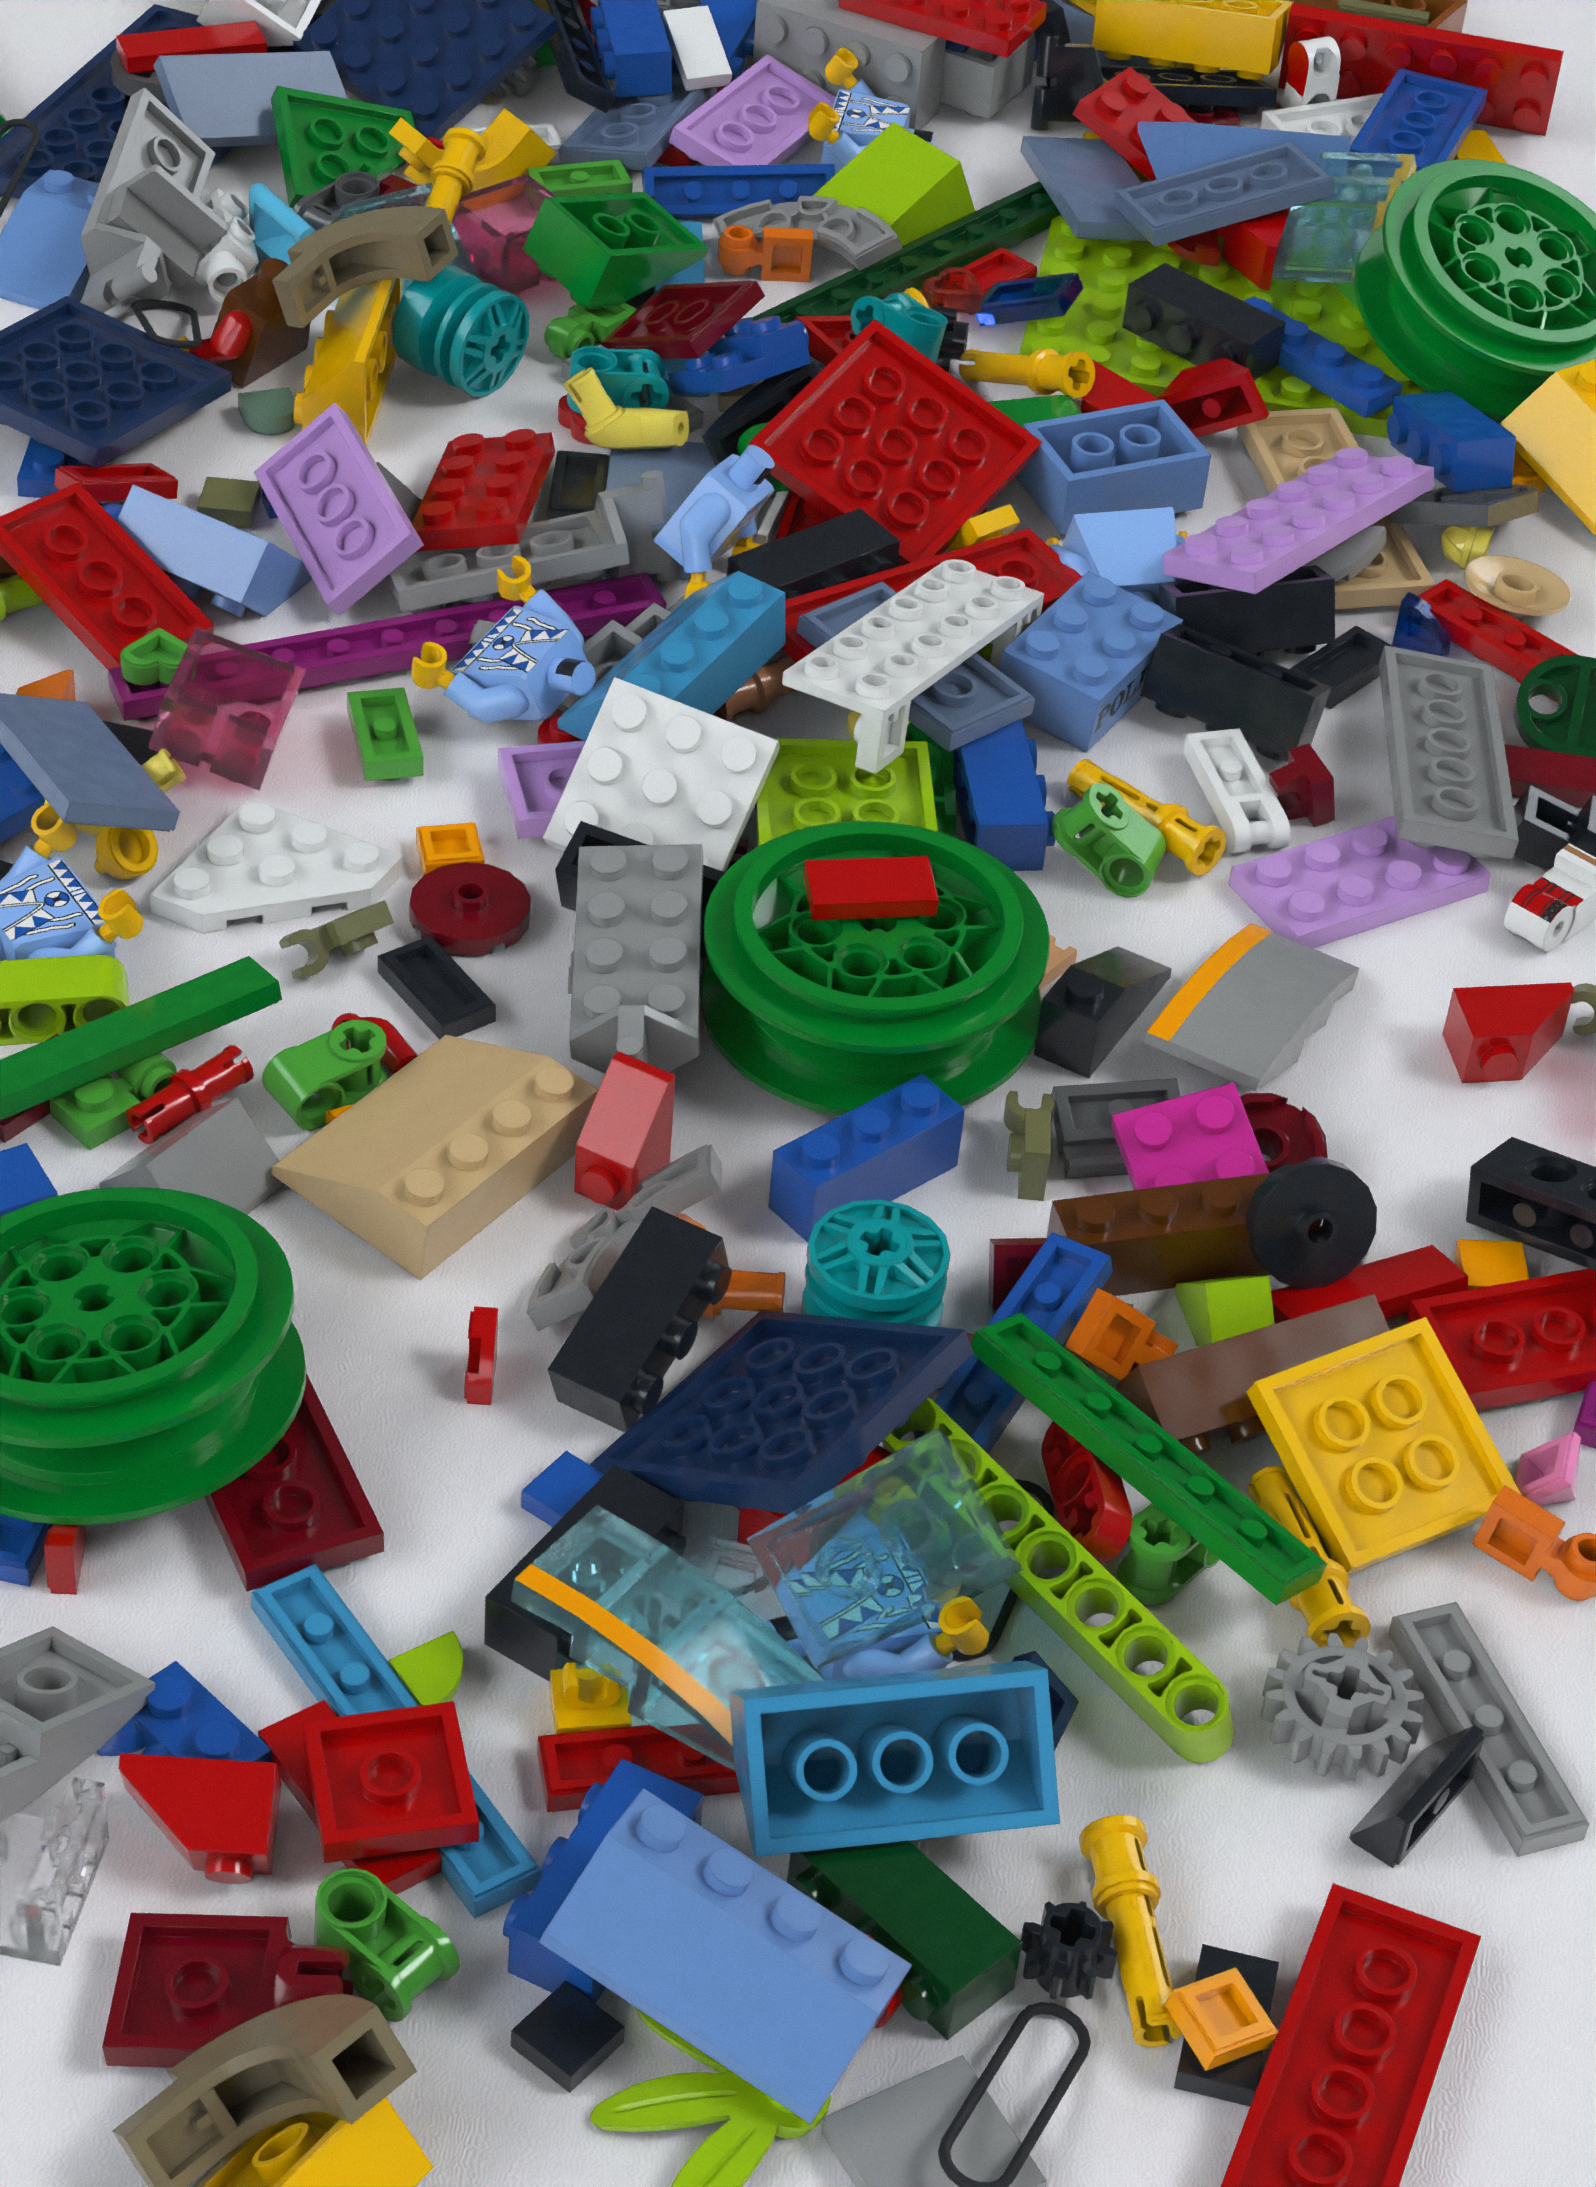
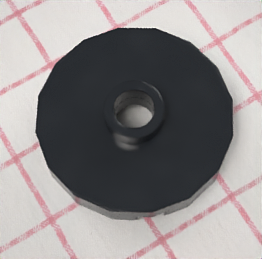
M1321 1156L1305 1158L1308 1161L1300 1162L1294 1166L1288 1163L1274 1170L1256 1189L1246 1212V1230L1249 1232L1250 1250L1254 1259L1280 1283L1300 1289L1327 1286L1349 1275L1367 1255L1376 1234L1377 1207L1369 1186L1343 1163ZM1323 1219V1223L1318 1231L1308 1235L1310 1225L1315 1220Z

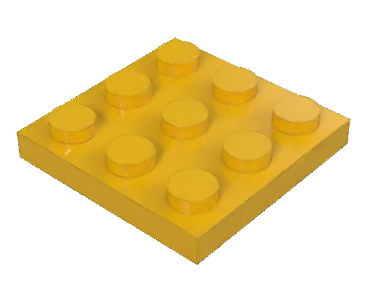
M1426 1317L1255 1381L1246 1391L1332 1560L1342 1565L1347 1575L1483 1521L1493 1500L1504 1485L1521 1495Z

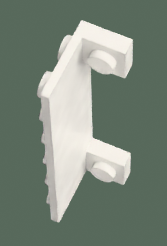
M951 559L943 561L783 672L782 684L861 713L854 729V741L858 743L855 766L876 774L904 753L911 700L988 643L993 644L990 664L999 669L1003 650L1041 616L1044 593L1025 587V583L1017 578L1009 576L996 577L978 571L972 563L964 560Z

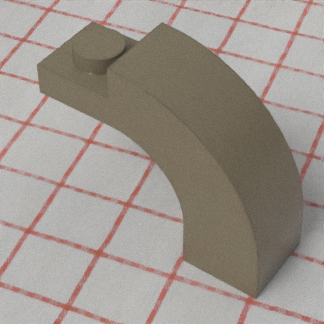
M424 206L390 207L339 220L303 238L287 250L291 264L272 280L287 326L304 328L334 300L355 287L372 281L390 278L430 282L459 253L445 209Z
M344 1994L312 1997L261 2014L199 2048L167 2071L173 2080L170 2086L112 2130L147 2187H188L243 2142L260 2131L287 2118L310 2112H325L352 2125L416 2073L417 2070L375 2003L357 1996Z

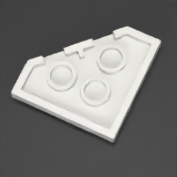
M248 797L150 894V913L204 934L227 930V920L260 915L263 924L312 917V907L345 902L347 911L357 910L375 904L403 874V856Z

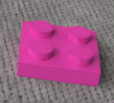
M1235 1082L1112 1115L1111 1128L1134 1190L1269 1173Z

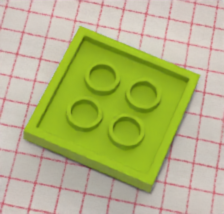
M773 738L779 741L780 749L755 804L757 847L776 837L796 830L837 822H890L922 827L938 832L928 743L926 741H905L904 753L875 774L855 766L858 743L854 740Z

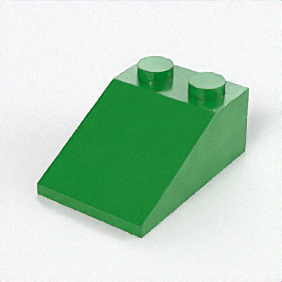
M646 192L545 197L522 248L538 263L537 266L541 272L556 279L570 292V297L573 301L590 309L599 306L621 305L705 258L709 251V248Z

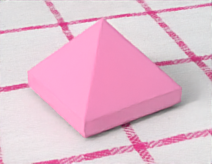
M1575 1431L1521 1454L1515 1484L1522 1496L1540 1506L1575 1500L1581 1437Z

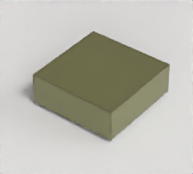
M206 477L197 505V512L233 527L252 528L261 498L259 481Z

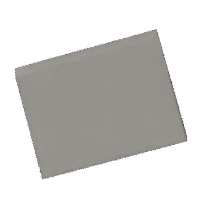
M235 1097L195 1113L101 1181L100 1188L149 1187L188 1192L217 1200L248 1215L283 1188L285 1184L272 1176V1167L279 1160L239 1098Z

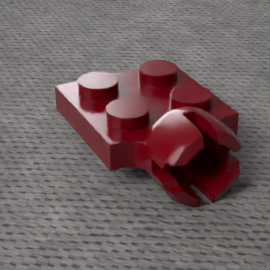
M131 1913L102 2045L106 2065L173 2068L183 2059L220 2035L273 2009L312 1997L335 1994L353 1995L352 1971L347 1968L350 1962L348 1950L334 1945H298L291 1942L292 1935L288 1917Z

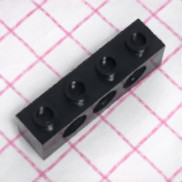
M1511 1137L1471 1166L1466 1222L1596 1271V1167Z

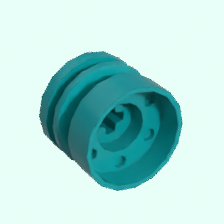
M449 263L430 282L413 280L407 287L398 304L393 322V345L398 357L407 364L433 377L439 376L440 379L449 385L458 387L473 397L488 396L501 388L518 366L529 337L530 316L525 302L516 295L502 291L491 283H483L474 275Z
M882 1199L853 1201L831 1209L814 1224L807 1245L806 1285L802 1295L801 1314L941 1327L944 1308L943 1296L947 1286V1272L951 1254L946 1235L930 1217L908 1205Z

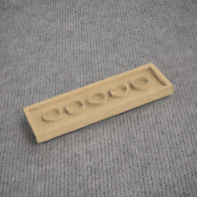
M1337 407L1268 411L1269 415L1266 419L1237 427V432L1269 493L1276 490L1279 484L1292 481L1306 473L1307 468L1322 464L1336 456L1337 451L1344 448H1359ZM1390 514L1372 524L1386 527L1387 542L1380 553L1351 580L1346 581L1342 578L1335 582V609L1349 611L1361 607H1404L1412 604L1413 598L1435 586L1402 524L1390 523Z

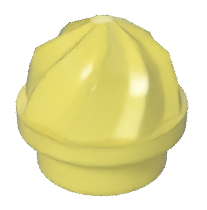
M1448 526L1441 535V545L1445 557L1459 565L1460 569L1465 570L1471 560L1487 556L1494 528Z

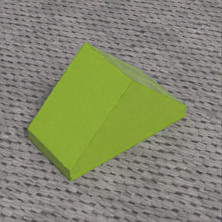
M1235 1276L1176 1283L1175 1295L1197 1348L1275 1324L1269 1276Z

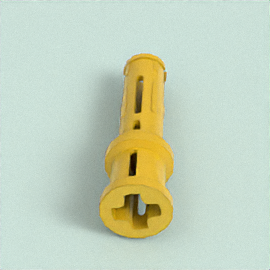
M453 127L445 132L442 143L445 149L440 161H436L430 171L433 187L425 207L445 209L450 225L461 197L473 189L475 182L473 172L477 162L481 161L487 152L485 140L475 131L465 127Z
M1041 348L1031 355L968 349L961 355L960 359L975 361V364H959V373L966 382L979 381L1028 386L1031 391L1038 395H1051L1056 391H1062L1064 395L1070 398H1082L1088 394L1095 381L1094 362L1087 353L1080 351H1071L1066 355H1059L1053 349Z
M1089 759L1081 760L1071 770L1067 779V784L1070 785L1067 787L1068 791L1083 798L1084 792L1094 783L1102 782L1109 784L1147 822L1159 829L1166 841L1165 853L1169 852L1184 861L1186 869L1194 875L1202 876L1210 872L1222 857L1227 839L1225 832L1215 825L1205 827L1189 817L1188 810L1178 803L1162 804L1159 801L1157 802L1125 781L1104 771Z
M1268 1466L1259 1470L1250 1478L1252 1484L1247 1486L1255 1504L1327 1563L1319 1583L1289 1598L1291 1606L1301 1611L1308 1624L1306 1637L1308 1636L1320 1648L1327 1646L1330 1633H1337L1344 1647L1353 1648L1355 1642L1360 1637L1367 1638L1369 1636L1371 1625L1365 1611L1353 1605L1347 1592L1350 1581L1344 1567L1329 1559L1325 1553L1317 1532L1303 1503L1299 1499L1296 1488L1286 1469L1282 1466Z
M1130 1815L1107 1816L1091 1822L1079 1835L1081 1853L1087 1860L1091 1861L1096 1881L1091 1891L1093 1906L1102 1918L1112 1921L1114 1925L1112 1938L1114 1949L1118 1952L1117 1962L1129 2007L1134 2041L1144 2047L1165 2046L1170 2044L1165 2025H1168L1171 2037L1176 2040L1181 2037L1182 2033L1164 2006L1173 1989L1154 1912L1161 1897L1158 1879L1148 1872L1143 1852L1148 1842L1145 1824L1139 1818Z

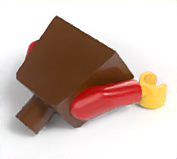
M276 258L264 260L261 263L258 274L227 293L211 338L203 339L201 346L198 348L182 350L232 372L231 380L242 389L306 350L309 341L310 323L304 328L287 326L272 280L288 264ZM186 336L177 339L180 341H189Z

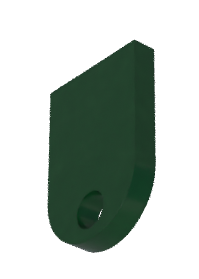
M1579 655L1553 657L1536 665L1525 676L1518 690L1514 707V719L1521 738L1529 748L1596 758V658ZM1536 695H1547L1558 703L1559 709L1552 714H1540L1531 708L1529 700Z

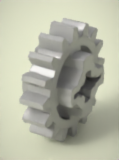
M1330 1633L1327 1646L1319 1648L1307 1636L1301 1638L1298 1654L1283 1649L1279 1652L1276 1668H1269L1262 1693L1264 1701L1261 1719L1273 1722L1270 1740L1273 1744L1289 1741L1293 1744L1289 1760L1294 1764L1303 1761L1309 1756L1317 1760L1316 1773L1322 1777L1329 1772L1332 1765L1342 1767L1343 1774L1348 1781H1355L1359 1766L1365 1765L1374 1775L1380 1777L1385 1773L1388 1759L1402 1764L1406 1761L1410 1744H1416L1423 1721V1716L1420 1715L1424 1701V1694L1420 1691L1410 1690L1415 1675L1411 1669L1394 1671L1391 1665L1395 1653L1389 1649L1377 1656L1367 1653L1368 1640L1366 1638L1360 1637L1355 1642L1353 1648L1342 1645V1641L1337 1633Z

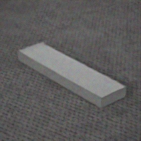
M1453 1602L1393 1616L1388 1633L1406 1665L1414 1672V1679L1447 1736L1449 1737L1473 1725L1484 1730L1483 1737L1485 1738L1472 1779L1517 1857L1584 1840L1589 1826L1587 1819L1458 1603Z

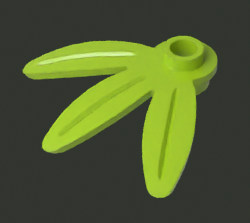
M636 2008L640 2019L656 2034L683 2053L720 2073L690 2072L671 2074L632 2085L597 2104L591 2112L590 2119L598 2128L614 2132L675 2130L729 2120L710 2135L690 2156L677 2174L671 2187H743L762 2162L773 2144L775 2136L783 2139L799 2138L809 2133L823 2121V2117L826 2116L829 2109L831 2095L812 2124H809Z

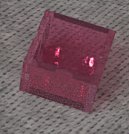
M528 174L470 192L461 197L450 225L459 253L454 260L482 282L491 283L500 290L514 295L539 285L540 280L546 282L557 281L541 272L537 266L538 263L522 248L545 197L558 196Z
M196 627L164 696L148 748L157 752L165 748L170 753L171 758L196 767L199 766L201 760L212 764L209 772L260 791L291 716L306 670Z

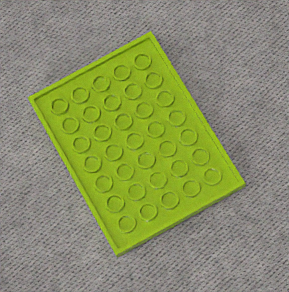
M1059 215L1051 221L1019 353L1021 355H1031L1041 348L1053 349L1059 355H1066L1071 351L1085 352L1092 360L1158 398L1181 370L1197 365L1122 328L1128 284L1158 266L1167 263L1242 301L1254 296L1266 300L1273 308L1294 320L1303 322L1310 330L1331 342L1343 346L1347 352L1370 365L1379 367L1384 374L1403 384L1401 395L1423 393V388L1404 375L1383 353L1369 333L1361 313L1332 282L1335 264L1356 261L1359 256L1345 258L1327 255L1325 252L1316 249L1304 251L1285 249L1269 291L1257 287L1221 256L1224 237L1218 236L1220 248L1218 266H1210L1190 261L1178 255L1167 243L1154 247L1149 241L1077 239L1063 216ZM1280 366L1254 381L1268 411L1337 407L1351 433L1388 438L1387 421L1389 415L1393 413V405L1364 418Z

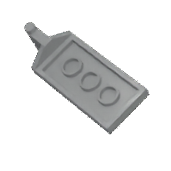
M145 87L130 97L81 234V241L90 274L81 303L103 313L116 306L119 300L124 301L131 296L140 299L159 300L168 295L172 280L167 274L162 249L147 235L106 224L115 189L152 165L157 164L200 200L215 156V152Z
M659 470L647 471L641 475V484L599 492L595 508L592 511L527 524L519 544L415 552L385 578L401 612L410 611L413 614L440 610L445 603L464 599L467 602L479 603L495 598L498 594V568L507 577L517 578L512 570V557L515 555L525 558L530 563L531 586L535 590L548 587L552 580L570 576L576 579L596 578L604 574L607 568L610 569L613 578L647 572L648 575L657 574L658 581L667 582L675 580L679 577L677 561L653 541L662 529L651 530V525L664 523L670 519L663 472Z
M702 844L579 847L569 1038L571 1059L606 1074L611 1059L618 1051L667 1072L699 1056L703 905Z

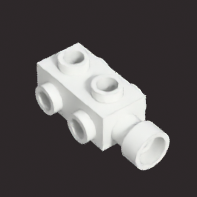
M216 188L211 194L202 196L200 200L210 209H214V212L228 223L227 233L201 249L193 279L203 286L208 285L211 296L223 303L225 296L231 289L250 278L259 260L254 244L256 237L250 228L247 217L249 213L247 206L235 193L231 191L223 193L220 189Z

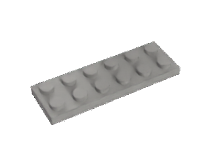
M1384 645L1379 662L1397 838L1407 840L1413 845L1423 848L1440 846L1465 851L1467 854L1481 859L1498 857L1513 860L1519 837L1492 666Z

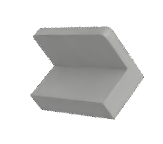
M157 164L152 165L115 189L106 220L107 225L147 235L162 249L168 277L179 286L194 278L201 249L226 235L228 229L227 222Z

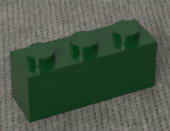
M910 1841L790 1853L788 1884L864 1934H870L873 1940L912 1965L900 1985L903 1992L902 2006L915 2019L927 2021L947 2041L1014 1989L1022 1942Z

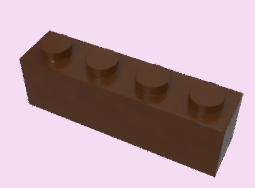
M1271 1173L1054 1200L1051 1206L1047 1238L1053 1232L1110 1255L1113 1272L1101 1290L1114 1296L1176 1288V1283L1235 1276H1268L1271 1274L1254 1259L1250 1250L1249 1232L1246 1230V1212L1256 1189ZM1322 1219L1315 1220L1310 1225L1308 1235L1318 1231L1321 1227Z
M1371 1294L1139 1365L1115 1385V1388L1122 1396L1199 1457L1211 1450L1209 1445L1211 1441L1229 1436L1232 1445H1239L1267 1433L1246 1393L1255 1381L1390 1330L1375 1294Z

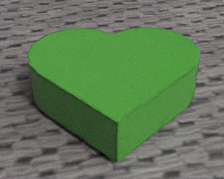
M161 628L131 643L120 654L122 677L133 684L148 685L158 681L170 685L185 684L192 681L198 672L196 650Z

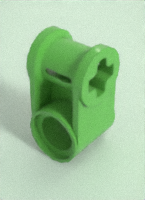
M1102 782L1094 783L1084 792L1081 802L1073 808H1062L1052 817V833L1057 843L1097 876L1108 890L1126 898L1137 897L1146 892L1165 854L1166 841L1159 829L1147 822L1134 810L1115 788ZM1079 833L1080 838H1076L1075 835Z
M366 1020L343 1022L333 1030L298 1046L286 1048L276 1054L263 1071V1086L303 1130L322 1128L325 1126V1111L355 1104L387 1080V1073L380 1062L386 1051V1035L382 1028L373 1022ZM347 1040H349V1049H348V1050H347V1046H346V1041H347ZM368 1075H370V1085L367 1082Z
M1151 1503L1140 1513L1133 1516L1132 1528L1127 1540L1130 1545L1129 1554L1118 1565L1116 1579L1141 1604L1151 1606L1162 1605L1171 1601L1178 1592L1202 1571L1212 1567L1220 1559Z
M348 1868L330 1874L319 1885L315 1902L314 1945H334L348 1950L350 1962L347 1968L352 1971L353 1987L362 1994L365 2000L375 2003L385 2019L393 2022L402 2021L412 2010L411 2001L437 1979L442 1981L449 1980L458 1972L460 1968L459 1956L448 1936L437 1924L426 1917L420 1916L388 1889L377 1876L366 1870ZM351 1918V1919H357V1920H360V1921H359V1922L350 1923V1922H344V1921H341V1920Z

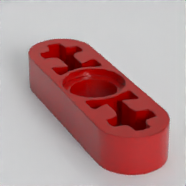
M1052 1421L1042 1442L1041 1456L1059 1524L1101 1565L1113 1560L1123 1549L1132 1528V1512L1122 1478L1057 1423Z

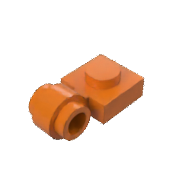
M741 225L729 226L718 239L717 260L722 264L723 271L732 275H744L754 265H761L760 276L762 281L810 282L813 230L763 227L762 242H757L750 228Z
M1097 1288L1064 1348L1102 1372L1121 1381L1139 1365L1174 1355L1179 1345L1154 1331L1155 1321L1116 1296Z
M1504 1485L1493 1500L1472 1545L1532 1582L1540 1570L1544 1569L1549 1572V1576L1554 1578V1584L1558 1591L1569 1599L1583 1601L1596 1596V1534L1581 1533L1568 1538L1566 1541L1560 1539L1559 1535L1566 1524L1565 1521Z

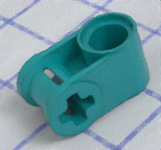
M903 292L890 294L883 300L874 296L861 297L854 303L850 318L852 329L856 336L875 319L935 364L948 323L944 315L925 307Z
M584 346L572 352L569 378L584 369L593 367L602 383L601 385L615 406H621V408L664 409L667 406L670 397L668 385L664 381V362L660 355L648 349H605L596 346ZM642 363L647 364L648 373H644ZM644 392L645 403L641 402L639 393ZM567 393L569 408L576 413L582 414L569 393Z

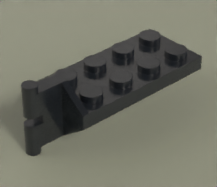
M1041 33L1036 76L1051 79L1050 86H1035L1030 128L1048 130L1049 121L1081 122L1073 115L1079 101L1129 67L1145 76L1151 82V85L1173 103L1188 105L1190 111L1199 113L1215 112L1216 106H1231V110L1240 114H1258L1259 107L1275 108L1278 89L1261 79L1255 80L1238 77L1237 70H1219L1217 73H1203L1190 68L1104 66L1099 64L1096 48L1092 45L1058 43L1059 35Z

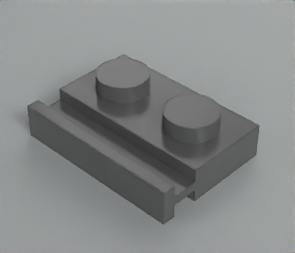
M1177 1078L1053 1086L1051 1096L1054 1099L1053 1121L1059 1151L1064 1157L1065 1179L1128 1175L1111 1128L1112 1115L1181 1097Z

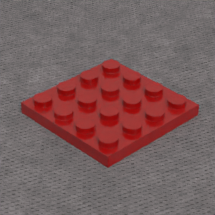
M874 319L749 442L748 446L755 445L766 451L775 464L770 474L830 519L860 508L900 540L899 567L942 554L955 541L963 524L968 519L980 515L1036 456L1042 442Z

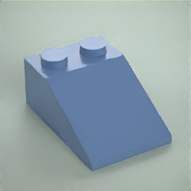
M48 170L23 192L0 234V298L39 310L65 296L79 302L82 300L90 274L81 241V234L100 183L75 177L67 171Z

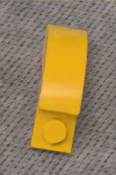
M504 108L481 135L487 144V152L485 157L478 161L475 166L473 189L461 197L457 208H478L511 197L527 186V168L547 166L557 153L530 127ZM400 118L389 131V134L403 145L398 155L410 164L403 173L419 186L432 190L433 184L430 178V171L436 161H440L444 150L434 146L420 132Z

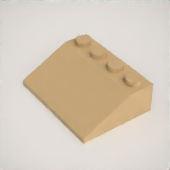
M445 1035L272 1167V1176L416 1278L422 1280L576 1155V1143L599 1089L550 1056Z

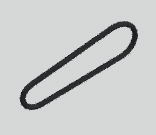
M154 299L136 300L131 304V309L154 343L181 349H194L201 346L202 339L197 311L192 307L176 302ZM159 307L189 314L194 340L180 341L158 336L140 308Z

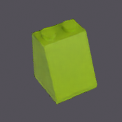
M895 122L886 128L813 195L837 199L838 204L857 210L859 207L867 209L892 228L899 237L901 246L975 212L961 162Z

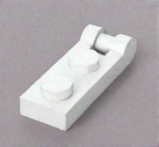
M1240 728L1186 734L1183 753L1226 834V848L1229 853L1246 852L1250 850L1251 845L1265 844L1268 849L1287 847L1291 835L1288 818ZM1258 818L1259 820L1253 822L1248 821V819Z

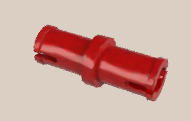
M229 1045L221 1053L192 1071L181 1069L169 1078L168 1086L138 1105H133L126 1110V1117L130 1128L135 1132L145 1125L146 1130L141 1132L138 1138L145 1144H152L158 1137L193 1114L212 1107L213 1102L238 1086L251 1081L254 1077V1072L249 1059L246 1056L235 1064L233 1060L240 1056L243 1051L235 1045Z

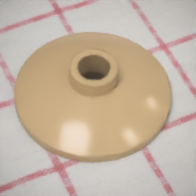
M1502 555L1481 556L1471 560L1464 572V581L1474 594L1515 619L1522 618L1524 615L1547 616L1557 614L1567 607L1571 596L1566 583L1556 574L1538 564L1520 558Z

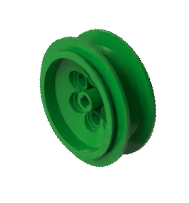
M1458 159L1435 163L1413 173L1399 186L1387 206L1383 224L1372 233L1359 254L1355 267L1354 286L1357 305L1369 333L1383 353L1404 375L1428 393L1451 390L1489 418L1503 421L1556 371L1596 360V213L1562 187L1539 175L1512 165L1488 160Z
M851 821L817 825L776 837L745 854L726 871L711 893L704 919V943L708 961L703 972L701 984V1010L705 1026L720 1053L736 1070L754 1084L783 1100L821 1113L841 1116L923 1074L962 1107L993 1092L1008 1081L1020 1069L1035 1045L1041 1009L1039 985L1045 975L1049 958L1050 937L1048 924L1038 900L1025 882L997 858L976 846L941 832L900 823ZM929 856L939 899L936 916L812 920L803 879L805 860Z
M113 1187L72 1192L32 1203L0 1217V1514L16 1519L55 1525H94L139 1519L186 1505L213 1493L248 1471L271 1451L288 1430L302 1403L306 1387L307 1369L303 1344L297 1329L291 1321L295 1297L291 1268L278 1242L263 1226L250 1216L217 1200L188 1192L149 1187Z

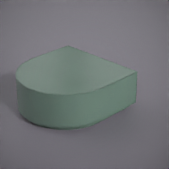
M289 387L238 393V410L245 425L252 431L263 435H278L289 431L295 426L293 419L295 399Z

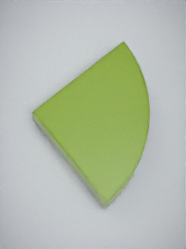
M451 1631L389 1659V1664L420 1706L452 1702L463 1676V1651L458 1637L454 1631Z

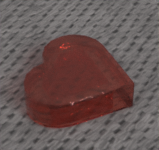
M949 267L942 270L939 276L931 277L923 283L922 294L928 303L929 309L933 310V306L956 308L957 313H980L983 298L977 279L970 271L959 267Z

